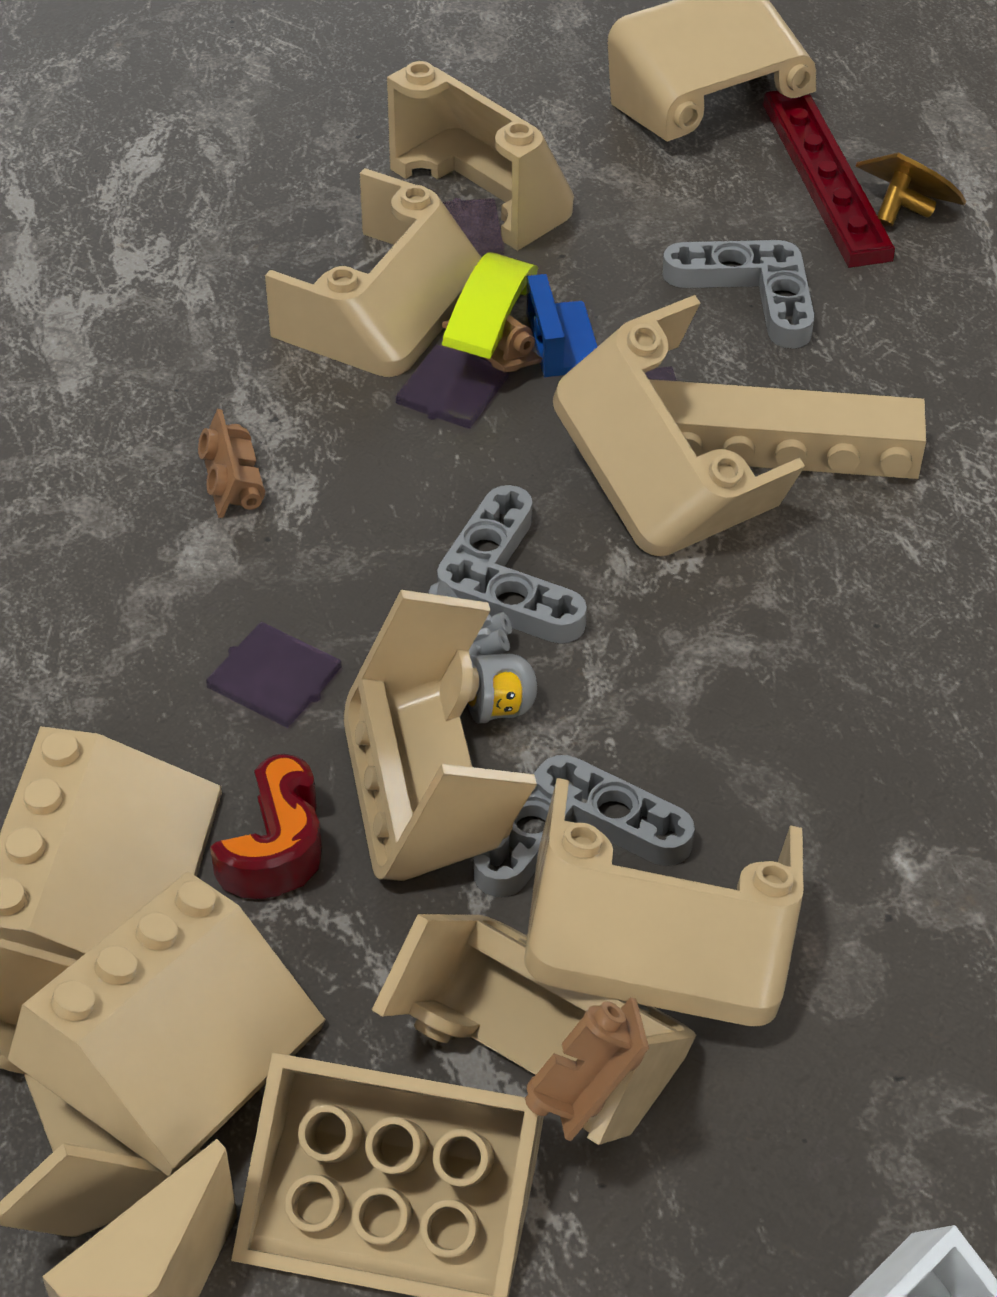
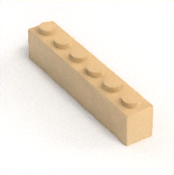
M649 379L697 457L712 450L726 449L740 455L749 467L774 469L800 457L805 465L802 471L919 479L926 445L924 399Z

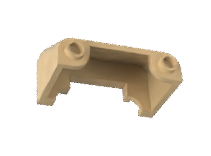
M673 0L623 16L614 23L608 35L611 105L667 142L685 136L699 126L704 115V95L770 73H774L775 86L784 96L798 98L816 92V67L814 61L769 0Z
M412 62L407 67L387 77L390 169L407 179L412 176V169L426 168L431 169V176L439 179L455 170L506 202L501 205V220L504 221L501 225V241L517 251L564 223L572 216L573 192L542 132L536 127L428 62Z

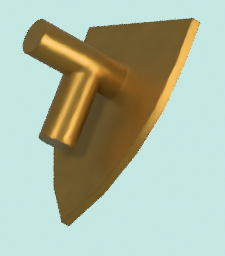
M899 152L856 163L855 167L890 183L877 215L883 225H894L901 206L926 218L930 217L935 210L936 201L926 196L961 205L966 203L962 192L950 181L932 169Z

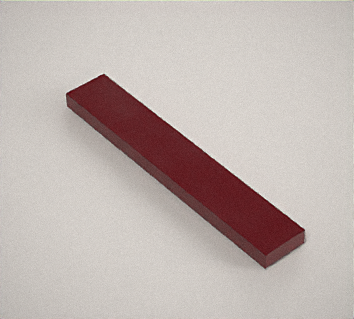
M779 91L766 92L764 94L763 106L848 268L893 262L895 247L812 96L807 94L798 98H789Z

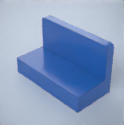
M547 274L527 276L526 315L532 330V336L535 339L537 354L542 357L540 365L543 376L565 375L598 347L583 301L555 303Z

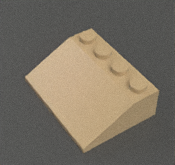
M40 726L0 832V938L78 960L185 872L189 871L197 876L222 795L221 786L97 733Z
M187 871L22 1004L7 1060L169 1177L266 1084L272 1052L294 1056L322 1029L326 1019L240 906Z
M272 1052L231 1261L417 1297H509L535 1172L544 1116L533 1113L526 1105L525 1097Z

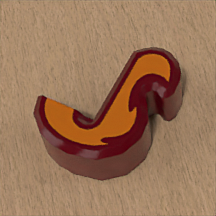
M275 754L266 758L254 770L260 793L257 798L267 835L261 836L254 833L217 841L210 846L214 876L223 890L241 898L263 899L277 897L304 886L319 870L322 846L320 823L316 815L317 803L314 776L306 761L295 755Z

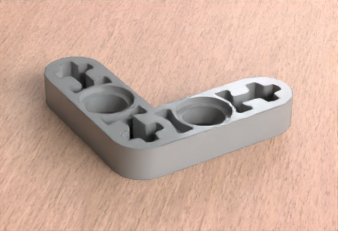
M782 240L680 242L668 246L664 251L662 276L670 285L680 288L759 286L767 331L771 341L781 347L793 349L802 347L811 340L814 311L802 254L793 243ZM730 261V262H737V263H740V264H742V265H741V266H735V267H734V266H726V265L721 264V263H722V262ZM782 290L795 293L796 295L781 296L774 292ZM793 316V325L789 324V321L785 319V317Z
M505 485L494 488L486 495L440 562L437 569V582H446L458 598L488 602L490 607L489 615L493 616L504 612L510 619L513 629L559 644L577 640L584 633L586 627L587 606L583 597L568 588L505 567L530 529L533 505L530 494L518 486ZM500 514H506L504 525L500 523ZM479 540H491L499 546L492 551H479L473 548L472 545ZM505 592H516L523 595L526 599L521 603L509 605L502 603L497 597Z
M556 755L546 759L534 772L537 785L513 822L510 835L503 839L496 849L474 856V881L480 890L494 897L514 895L527 884L536 871L537 855L543 831L529 834L520 830L516 824L527 816L540 817L546 821L554 791L553 784L556 783L557 778L569 780L573 783V785H568L564 821L590 824L602 832L611 843L661 866H673L689 857L693 848L694 821L689 813L682 808L583 760L569 755ZM582 798L588 800L587 803H583ZM617 801L625 804L631 812L622 818H609L600 813L598 808L603 803ZM641 817H647V821L641 820ZM668 830L677 834V836L669 835L665 840L656 837V835H665ZM510 845L514 849L511 855V868L502 866L498 871L491 870L490 864L500 866L509 855Z

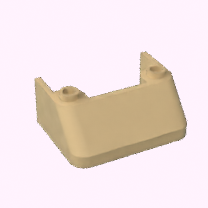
M364 168L360 172L363 235L393 244L392 248L369 274L351 267L339 266L325 272L314 284L269 270L265 275L270 336L384 377H393L407 372L444 328L442 327V322L450 320L457 300L481 256L435 192L424 186L415 185Z
M696 295L623 324L561 378L553 396V406L558 417L633 540L640 549L654 556L670 555L778 507L805 467L799 457L755 477L746 461L733 451L716 449L701 456H696L645 374L657 368L663 362L668 351L679 347L700 305Z
M400 590L347 696L344 711L345 733L372 869L378 879L405 881L496 849L502 840L510 835L513 822L537 785L534 774L474 768L471 764L460 716L467 703L474 700L478 691L479 675L477 669L472 667L469 649L490 613L488 602Z
M557 778L537 855L524 956L525 967L531 976L545 985L621 1001H627L630 997H633L637 1000V1004L745 1026H763L774 1020L785 991L803 897L802 828L790 825L778 862H756L746 866L740 874L737 890L612 865L613 847L610 840L602 832L587 823L564 821L569 780Z
M418 914L372 1011L382 1017L409 1014L417 1019L414 1027L419 1032L442 1043H449L451 1036L459 1038L472 1037L536 1075L553 1053L574 1061L577 1060V1058L563 1053L562 1042L584 1017L589 1007L593 1005L600 1006L604 1001H609L621 1009L626 1001L556 988L539 982L531 976L525 967L524 956L527 936L500 921L483 915ZM638 1004L649 1049L645 1053L642 1062L635 1070L629 1072L606 1099L602 1110L595 1117L590 1118L583 1126V1129L589 1132L587 1138L598 1145L630 1136L686 1058L696 1037L695 1032L655 1007Z
M0 938V1069L24 1074L53 1151L51 1155L0 1201V1226L77 1237L111 1223L167 1179L168 1176L7 1060L22 1004L77 960ZM199 1148L184 1164L200 1153L201 1149Z

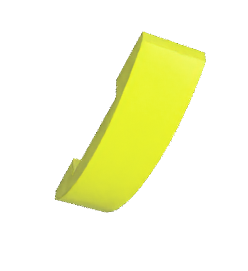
M486 253L473 269L459 296L445 330L442 345L490 359L502 339L505 322L520 294L525 296L527 294V276L537 275L538 266L496 253Z

